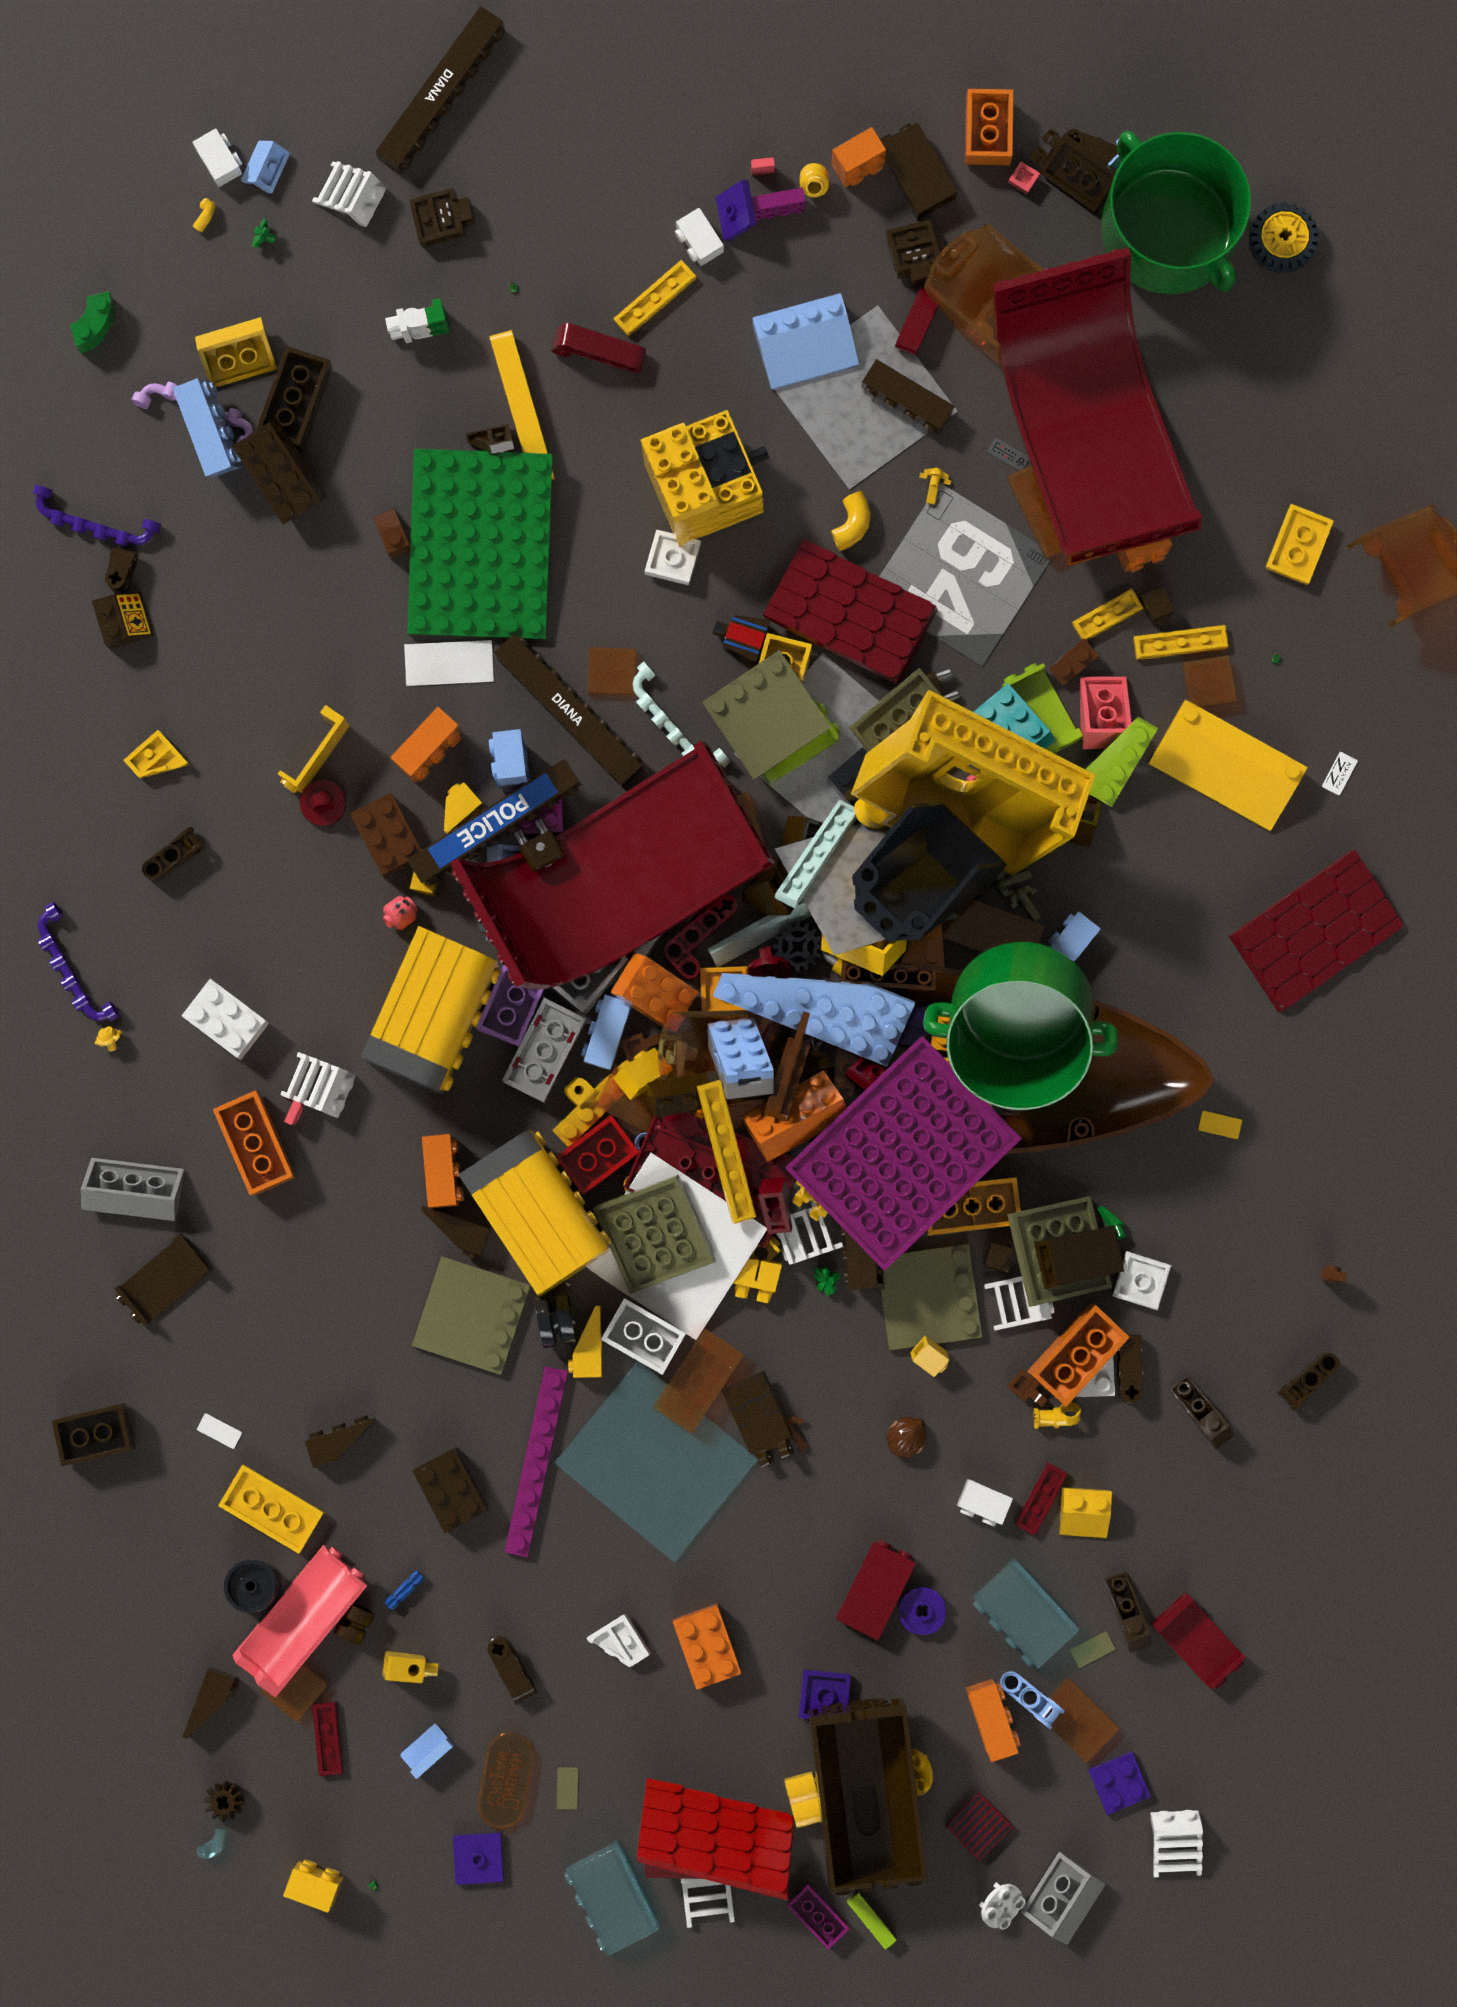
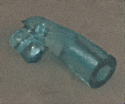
M215 1828L213 1840L200 1845L197 1848V1855L203 1859H210L219 1854L223 1849L227 1830Z

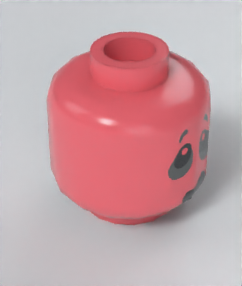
M397 896L383 907L385 916L382 919L390 929L394 927L397 930H403L416 920L418 909L409 897Z

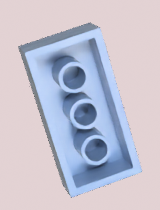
M197 378L173 387L172 389L205 476H219L242 467L241 459L232 447L234 445L232 441L234 434L231 427L226 425L224 419L226 412L216 398L218 391L215 384L210 382V379Z
M521 729L492 732L493 739H489L490 754H492V758L495 761L491 763L492 774L498 788H502L504 794L514 791V788H519L530 781L527 747Z

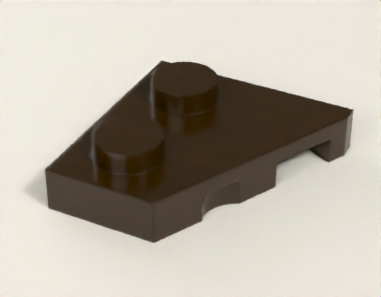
M509 424L466 433L469 444L491 454L509 452L511 449H514Z

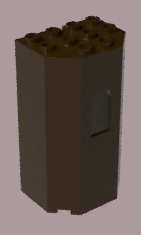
M884 1698L848 1701V1704L845 1705L846 1708H843L842 1702L824 1705L820 1712H818V1708L807 1710L828 1885L831 1893L835 1892L836 1895L850 1894V1890L857 1889L860 1892L874 1891V1886L883 1885L884 1889L898 1888V1884L907 1883L908 1886H918L922 1884V1881H927L907 1708L902 1698L891 1699L892 1703H888V1700ZM875 1786L880 1824L876 1832L866 1835L861 1833L856 1826L852 1789Z

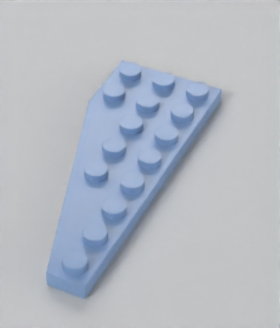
M722 973L713 993V997L795 1030H798L803 1011L808 1012L810 1016L805 1034L884 1066H888L915 1005V1001L873 984L836 983L799 978L781 979L771 976L754 977Z

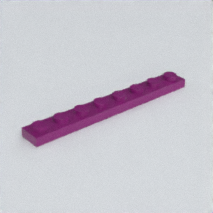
M547 1366L544 1368L505 1553L528 1557L568 1371Z

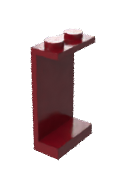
M879 1539L878 1543L872 1540L871 1547L835 1616L836 1620L877 1641L916 1564L912 1561L913 1556L903 1550L897 1553L891 1550V1544Z
M1183 1592L1150 1623L1211 1690L1214 1687L1216 1689L1220 1688L1227 1681L1225 1677L1231 1671L1235 1673L1244 1665L1243 1660L1246 1656L1232 1644L1186 1592Z

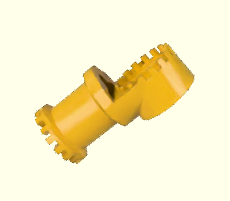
M1070 1402L1067 1407L1063 1404L1060 1407H1054L1053 1410H1038V1408H1034L1033 1415L1035 1416L1033 1418H1036L1034 1419V1428L1039 1429V1427L1046 1426L1059 1428V1426L1076 1425L1080 1421L1081 1408L1074 1402ZM1073 1411L1076 1415L1070 1417L1066 1416L1064 1412Z

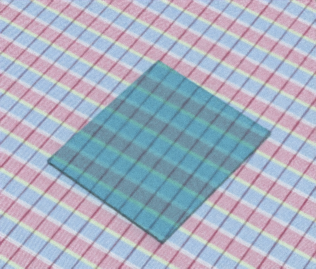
M638 1361L635 1362L634 1367L561 1456L556 1459L555 1464L665 1556L675 1562L746 1473L757 1463L758 1459L752 1454L750 1455L744 1447Z

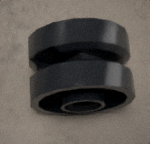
M568 1292L555 1294V1309L551 1306L550 1299L547 1296L535 1298L536 1315L543 1348L555 1347L557 1345L558 1331L564 1345L577 1342L576 1321Z
M244 1560L236 1563L228 1571L224 1579V1593L227 1601L233 1608L242 1612H260L268 1609L276 1602L280 1593L281 1582L277 1571L270 1564L262 1560ZM250 1581L255 1584V1588L252 1591L248 1589Z

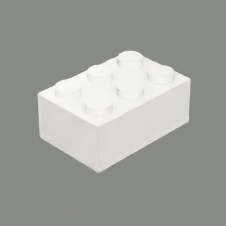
M209 979L182 1014V1017L240 1060H242L269 1024L268 1021L212 979Z
M624 1298L601 1340L663 1375L686 1333Z

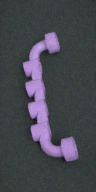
M167 382L166 386L156 383L148 384L141 392L134 393L131 402L140 408L148 409L152 401L148 397L151 393H159L166 399L177 401L172 388L178 385L172 382ZM230 408L229 412H226L224 419L227 424L244 429L245 436H239L237 440L239 442L253 433L254 428L248 421L241 418L242 412Z

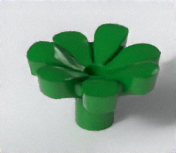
M266 219L261 220L260 227H255L254 233L257 235L253 238L252 247L258 248L264 241L274 243L276 235L269 232V222Z
M816 1268L814 1279L819 1282L816 1285L817 1290L821 1292L824 1289L826 1296L835 1293V1283L840 1279L839 1273L837 1271L830 1273L827 1268Z

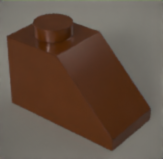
M394 509L373 517L391 560L410 552V545Z

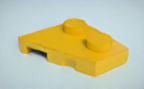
M159 730L123 760L140 779L185 767L189 764Z

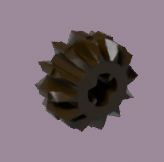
M224 1780L222 1786L219 1782L214 1783V1789L209 1788L206 1791L211 1797L204 1798V1802L211 1805L205 1810L206 1812L214 1811L212 1819H215L220 1814L221 1822H225L227 1816L230 1820H234V1812L237 1814L242 1812L238 1805H244L245 1800L238 1799V1797L244 1792L243 1790L234 1791L237 1783H234L229 1788L228 1780ZM224 1796L228 1797V1804L222 1806L221 1798H223Z

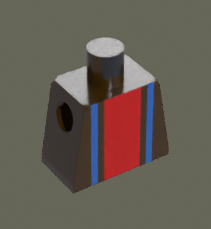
M733 615L730 625L716 621L713 634L725 638L723 642V649L756 666L770 626V620Z

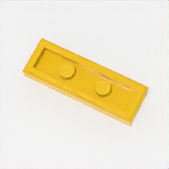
M1131 588L1078 618L1071 624L1080 639L1088 641L1143 610V606Z

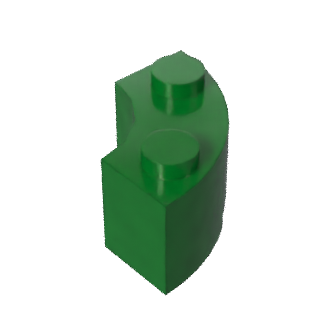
M109 291L88 296L84 315L78 321L70 324L75 345L81 354L97 347L105 339V335L114 323L115 303Z

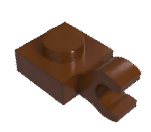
M643 1033L620 1041L626 1058L630 1062L641 1051L645 1050L648 1052L649 1048L664 1043L660 1033L646 1039Z
M1325 1264L1324 1269L1319 1271L1318 1279H1323V1282L1333 1283L1334 1281L1344 1283L1346 1282L1347 1273L1341 1272V1267Z
M1023 1369L1006 1386L1024 1402L1030 1397L1036 1404L1043 1407L1048 1401L1036 1390L1039 1383Z

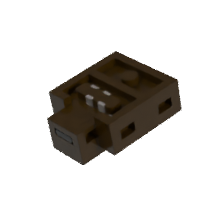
M453 187L409 200L418 240L423 248L467 236L465 226L476 223L471 201L468 197L458 199Z
M931 220L886 230V241L897 279L908 277L911 289L934 283L933 270L942 268V258Z

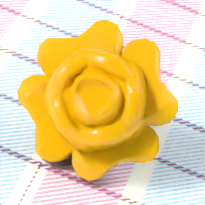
M112 1027L102 1028L96 1037L95 1045L107 1046L109 1051L116 1050L117 1045L115 1042L120 1039L121 1030L113 1029Z

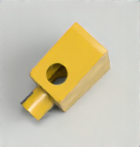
M385 1651L382 1672L385 1680L423 1683L424 1677L437 1678L438 1664L427 1663L424 1656ZM411 1665H417L414 1672L408 1671Z

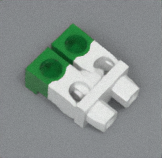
M441 298L433 299V306L422 309L409 308L405 311L401 308L396 310L397 316L385 318L391 339L404 338L406 343L413 342L412 338L422 339L450 333L446 310Z

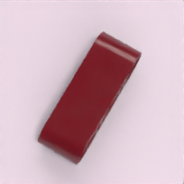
M920 288L898 336L895 348L913 356L917 355L942 299L941 296Z

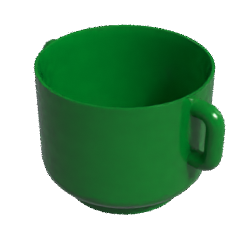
M1124 131L1117 143V153L1122 163L1114 176L1102 214V237L1106 252L1129 248L1131 253L1130 282L1150 292L1181 294L1196 290L1209 282H1212L1219 291L1227 292L1231 290L1236 280V271L1230 260L1246 228L1251 210L1249 183L1238 160L1224 146L1199 134L1171 132L1157 135L1141 142L1133 132Z
M1033 942L1005 943L990 948L978 955L966 966L956 982L952 1002H939L929 1005L925 1010L923 1021L924 1029L928 1034L934 1037L947 1038L949 1062L962 1085L981 1100L994 1106L1011 1110L1037 1109L1063 1099L1083 1080L1090 1066L1092 1056L1105 1057L1114 1054L1118 1048L1119 1038L1118 1030L1115 1026L1108 1022L1094 1020L1095 1006L1093 993L1087 978L1078 965L1060 951ZM948 1017L949 1024L938 1023V1018ZM1093 1035L1104 1036V1042L1093 1041Z

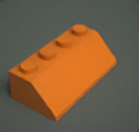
M1089 1303L1030 1367L1027 1373L1067 1407L1129 1339V1336L1101 1309Z

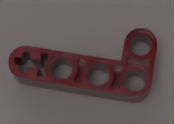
M563 323L556 329L551 352L563 357H570L576 354L622 370L641 373L646 348L574 324Z
M724 895L716 900L665 945V958L685 980L693 981L700 975V964L691 952L736 914L738 904L732 895ZM724 901H725L727 904L730 903V902H732V905H731L732 910H731V911H729L728 909L724 910V911L721 913V916L724 917V918H723V919H720L718 913L715 912L714 909L716 908L717 911L719 912V911H721V910L723 909V902H724ZM713 916L716 919V924L713 927H706L703 924L705 917ZM689 931L698 933L699 938L696 942L691 943L686 940L685 937ZM672 946H677L681 949V954L677 958L670 957L668 954V950ZM690 963L694 964L697 968L696 972L693 975H686L683 971L684 966Z

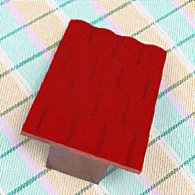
M647 1778L637 1861L644 1864L646 1878L705 1879L788 1901L794 1816H790L786 1812L757 1807V1804L717 1797L713 1793L684 1788L683 1785Z

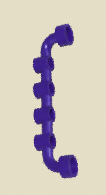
M36 484L32 493L37 495V510L45 517L51 518L49 523L63 527L64 523L72 525L71 530L85 534V531L89 530L94 532L93 537L104 541L107 540V537L115 538V544L127 548L129 543L134 545L146 544L151 540L154 532H160L162 524L148 519H144L141 528L145 529L144 534L136 536L50 509L45 505V498L50 499L53 490Z
M54 901L45 906L46 911L38 920V930L42 938L38 939V943L44 952L47 950L51 952L53 958L49 962L56 972L61 970L64 978L60 981L67 992L72 990L76 998L72 999L74 1007L79 1012L84 1010L85 1014L94 1021L109 1019L112 1022L120 1017V1014L111 1001L102 1006L103 1011L101 1012L93 1009L89 997L84 993L77 976L69 967L68 960L61 953L56 939L48 930L47 923L50 919L56 922L63 917L58 905Z

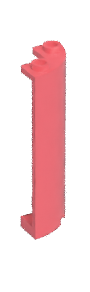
M323 1545L232 1655L235 1663L254 1676L257 1685L275 1698L367 1587L363 1580L365 1575L354 1567L352 1569L341 1559L342 1553L334 1547L329 1549Z

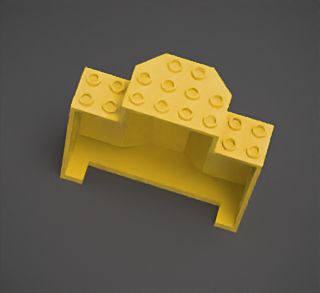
M928 690L911 719L866 753L851 795L885 811L881 823L890 828L893 827L910 805L941 801L1007 863L1003 871L1015 875L1075 837L1096 775ZM969 764L972 765V766H974V767H976V768H978V769H980V770L977 771V770H975V769L969 767ZM955 766L977 777V779L974 781H963L952 777L946 772Z

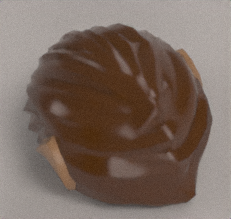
M903 1417L896 1420L886 1434L890 1452L894 1456L911 1458L915 1454H919L925 1447L924 1444L927 1439L923 1420L912 1417Z

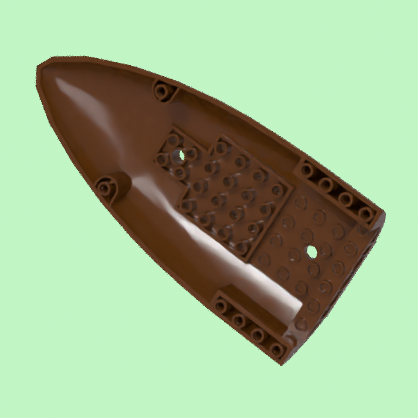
M842 961L840 983L873 984L915 1001L913 1007L915 1009L933 1003H951L956 982L964 970L893 964L881 976L848 961ZM1094 1000V1020L1108 1022L1118 1030L1119 1038L1116 1052L1105 1057L1092 1056L1090 1066L1083 1080L1070 1094L1058 1102L1031 1110H1011L992 1105V1108L1022 1138L1006 1154L1029 1153L1086 1144L1126 1134L1170 1118L1203 1098L1215 1079L1206 1061L1174 1035L1131 1013ZM927 1033L926 1040L931 1044L932 1035ZM1093 1035V1041L1104 1042V1036ZM897 1043L889 1063L893 1064L910 1046ZM836 1046L834 1086L844 1099L846 1107H848L865 1091L864 1088L845 1075L848 1069L861 1056ZM938 1051L943 1058H948L947 1052Z

